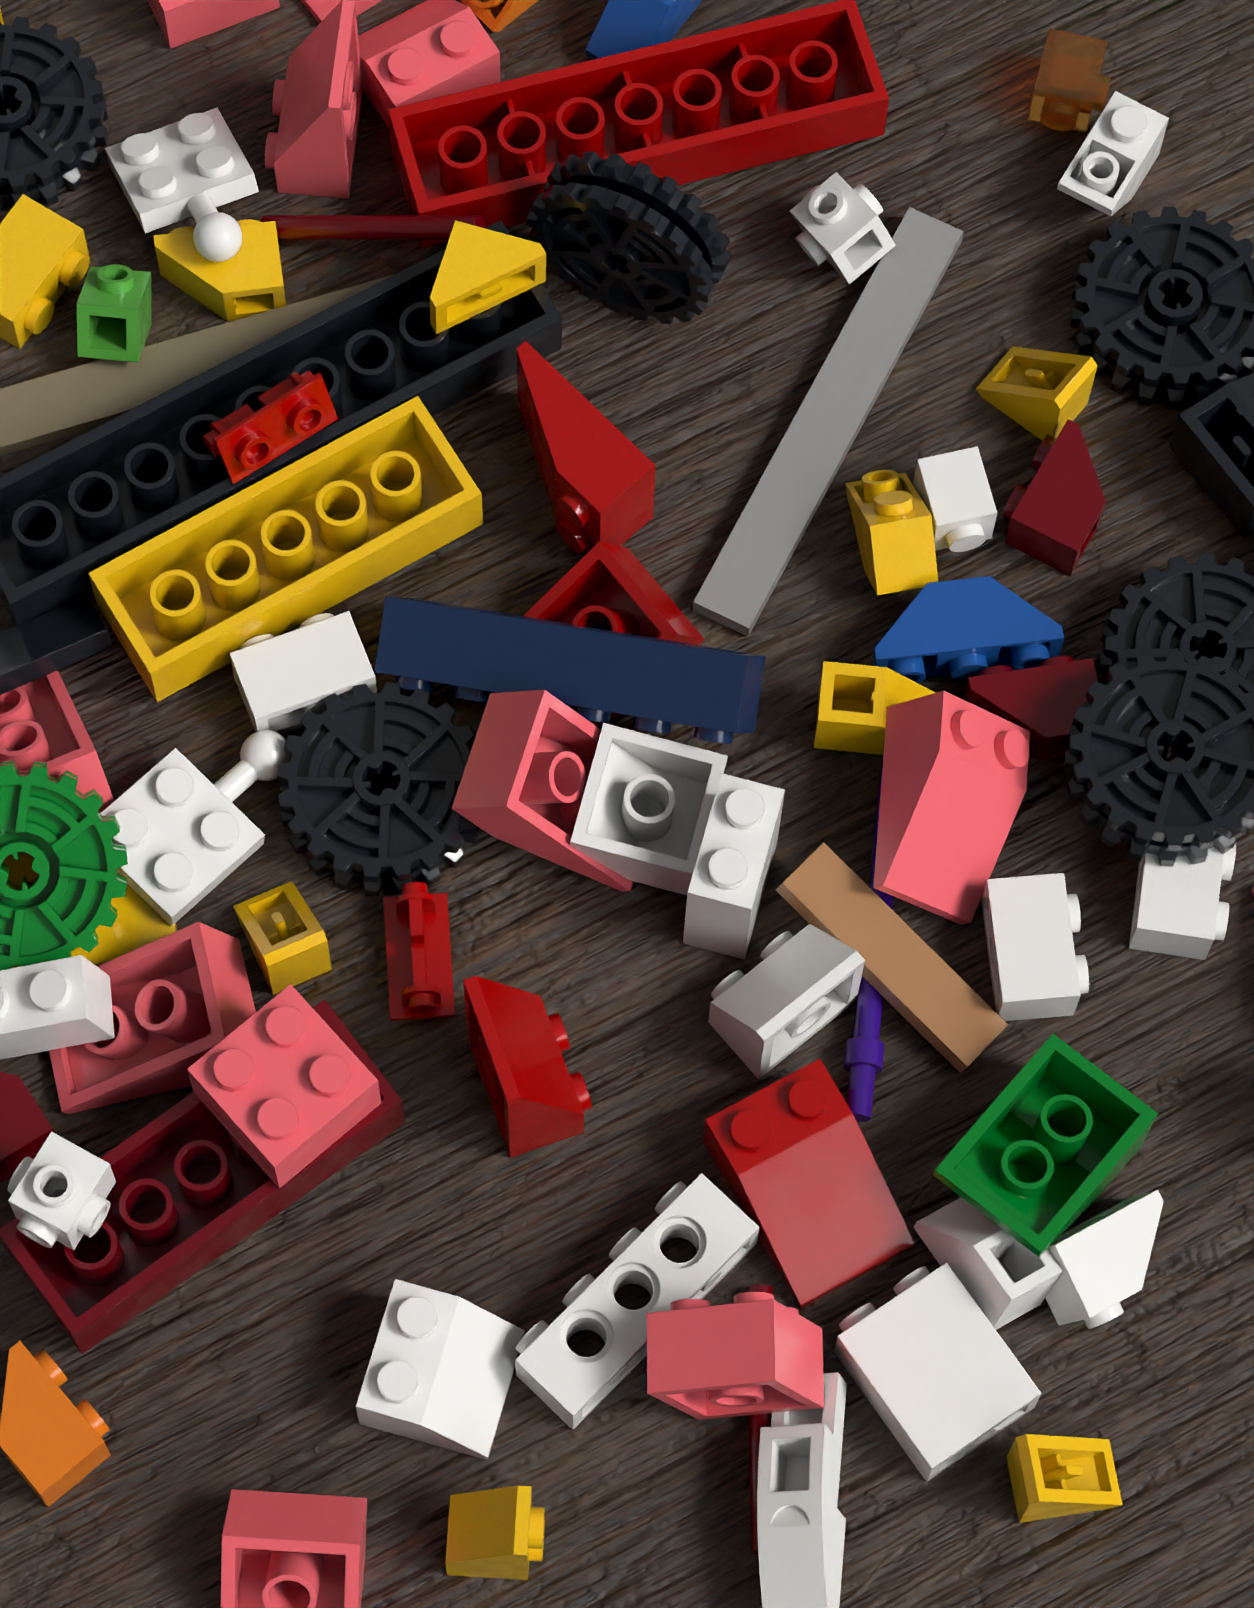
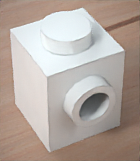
M978 446L917 459L913 486L932 515L935 551L949 548L953 552H964L977 548L985 540L991 539L997 510Z

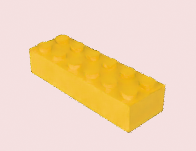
M416 396L88 574L96 604L153 697L159 702L231 663L230 653L239 650L240 646L247 640L263 634H272L275 637L282 635L302 624L305 620L326 611L483 525L482 493L419 396Z

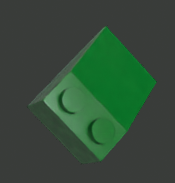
M1052 1034L936 1167L933 1176L1032 1253L1040 1257L1107 1188L1138 1151L1158 1113L1055 1034Z

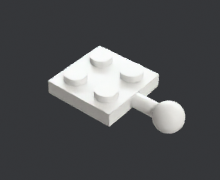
M218 108L203 113L190 114L181 121L148 133L132 135L123 142L105 148L110 167L144 233L193 216L196 222L193 242L196 250L202 257L214 262H223L237 254L242 245V230L233 217L218 212L216 207L259 192L254 172Z
M261 730L251 734L241 747V761L214 784L175 748L101 813L102 816L115 814L120 825V832L112 838L113 843L126 845L128 864L117 868L116 873L126 877L127 884L170 926H173L264 844L265 834L232 802L255 781L276 779L278 764L291 761V758L284 752L286 740L280 734L270 730Z

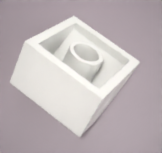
M603 723L570 846L630 881L687 895L721 773L724 774L728 756Z
M808 924L795 936L790 931L780 934L762 951L760 957L763 961L746 975L740 970L731 973L711 993L714 1000L710 1002L709 1024L758 1079L857 1001L865 959L855 949L811 924Z
M395 1279L356 1404L359 1424L488 1460L514 1373L515 1360L519 1356V1352L515 1348L525 1335V1330L461 1297Z

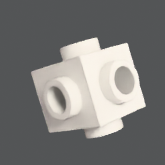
M837 172L821 185L809 190L802 201L790 210V213L803 231L795 238L800 247L817 266L827 260L849 285L896 246L878 216L884 210L877 199L862 183L852 189Z
M51 1132L34 1159L29 1156L25 1157L10 1179L7 1191L12 1195L8 1202L15 1217L20 1220L16 1227L25 1236L47 1248H52L55 1241H58L74 1250L83 1235L92 1237L101 1227L111 1204L106 1198L115 1185L116 1180L108 1162Z

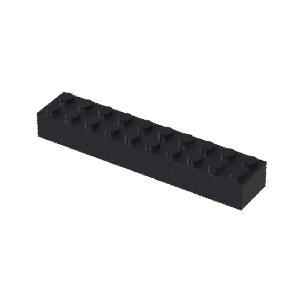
M501 220L486 227V229L510 235ZM445 248L0 476V600L14 625L17 626L93 593L89 572L412 398L419 396L430 415L434 416L516 373V348L525 340L543 358L561 349L563 318L542 284H539L436 334L430 322V295L446 250ZM308 370L313 375L320 373L338 420L233 484L229 479L220 455L218 457L213 456L203 440V435L211 431L210 424L214 421H220L246 404L254 412L258 411L262 407L257 397L289 378L288 375L294 371L299 375Z

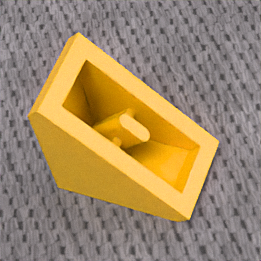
M455 220L430 295V322L435 333L439 334L545 282L546 252L542 245L537 242Z
M1012 346L976 390L983 399L1043 441L1047 434L1057 438L1068 419L1073 421L1088 404L1098 365L1090 356Z
M292 881L233 906L273 995L281 992L290 984L295 986L332 970L328 941L324 930Z
M1025 1434L1015 1438L1006 1458L1019 1523L1111 1509L1123 1505L1109 1439Z

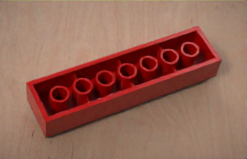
M838 0L388 109L390 144L411 215H481L485 220L486 227L501 220L507 228L526 223V218L530 212L529 209L539 193H544V186L548 181L547 177L557 162L562 163L565 156L569 154H574L580 159L585 151H594L602 159H607L610 153L620 155L629 165L636 166L638 162L650 166L652 174L660 178L669 176L677 181L678 185L882 136L885 132L889 97L856 1ZM419 240L421 248L430 247L446 243L449 241Z

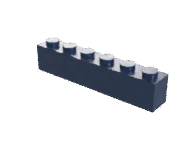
M386 596L375 672L396 675L395 683L399 684V688L416 691L418 688L426 692H432L434 682L454 685L453 697L479 702H488L492 692L546 690L564 704L574 706L573 710L588 721L610 723L613 712L634 716L633 728L671 733L672 723L695 726L693 738L732 744L733 733H753L755 731L766 656L410 597Z

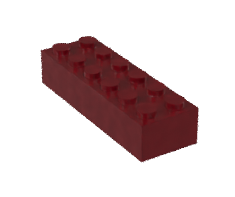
M325 999L314 1006L313 1009L377 1078L381 1104L280 1189L195 1093L192 1092L100 1157V1159L110 1164L116 1180L115 1185L106 1198L111 1203L110 1209L99 1230L92 1237L83 1235L74 1250L58 1241H55L52 1248L38 1244L17 1229L16 1226L20 1220L16 1217L0 1228V1239L7 1253L81 1354L87 1352L405 1123L403 1100Z

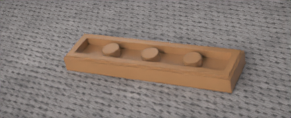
M824 842L776 889L809 924L855 949L865 959L862 976L960 1073L1008 1025Z

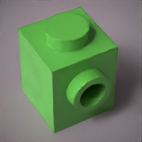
M118 264L103 267L90 266L76 303L78 357L139 363L152 325L151 272L135 271L127 266Z

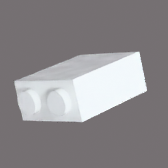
M721 773L687 892L684 944L745 960L777 846L785 789Z
M947 1262L932 1273L923 1266L907 1275L893 1288L897 1296L877 1310L872 1303H867L852 1312L839 1324L843 1333L837 1336L834 1353L926 1482L1034 1409L1041 1396L1040 1390Z

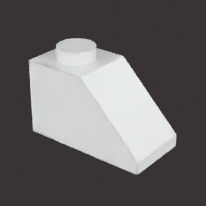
M1158 1190L1119 1202L1065 1231L1048 1248L1063 1269L1062 1274L1045 1297L1059 1326L1081 1320L1085 1321L1088 1329L1104 1324L1124 1312L1120 1301L1142 1290L1164 1202Z

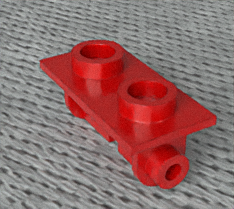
M308 370L299 375L294 371L288 375L289 378L257 397L262 407L258 411L254 412L246 404L220 421H214L210 424L211 431L203 435V440L213 456L218 457L220 455L229 479L233 484L338 420L320 373L313 375Z
M406 883L401 887L402 895L383 897L390 1021L455 1017L447 893L430 894L428 893L426 883Z

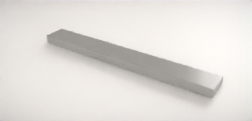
M908 208L892 237L896 246L880 259L694 599L692 611L749 637L958 250L964 231L914 208Z

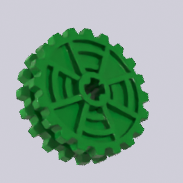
M14 760L1 761L0 971L11 969L12 966H27L72 957V950L78 946L90 952L99 944L96 928L99 925L112 927L118 916L117 909L111 904L112 898L125 897L127 878L116 873V869L128 864L126 845L115 844L112 840L120 832V825L115 814L102 816L99 809L103 804V797L95 789L84 794L76 789L77 775L66 770L59 778L48 775V765L45 762L34 761L29 771H19ZM19 852H25L33 856L31 868L38 873L36 878L29 882L27 876H24L22 884L10 881L8 879L10 867L3 863L10 854L13 855L15 860H18Z

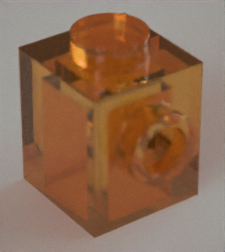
M1049 28L1028 119L1042 122L1053 130L1068 131L1073 129L1086 132L1091 110L1103 112L1112 77L1100 74L1108 41Z

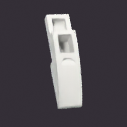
M838 1372L823 1373L824 1408L772 1413L771 1427H761L757 1531L762 1608H839L846 1518L838 1510L837 1506L847 1383Z

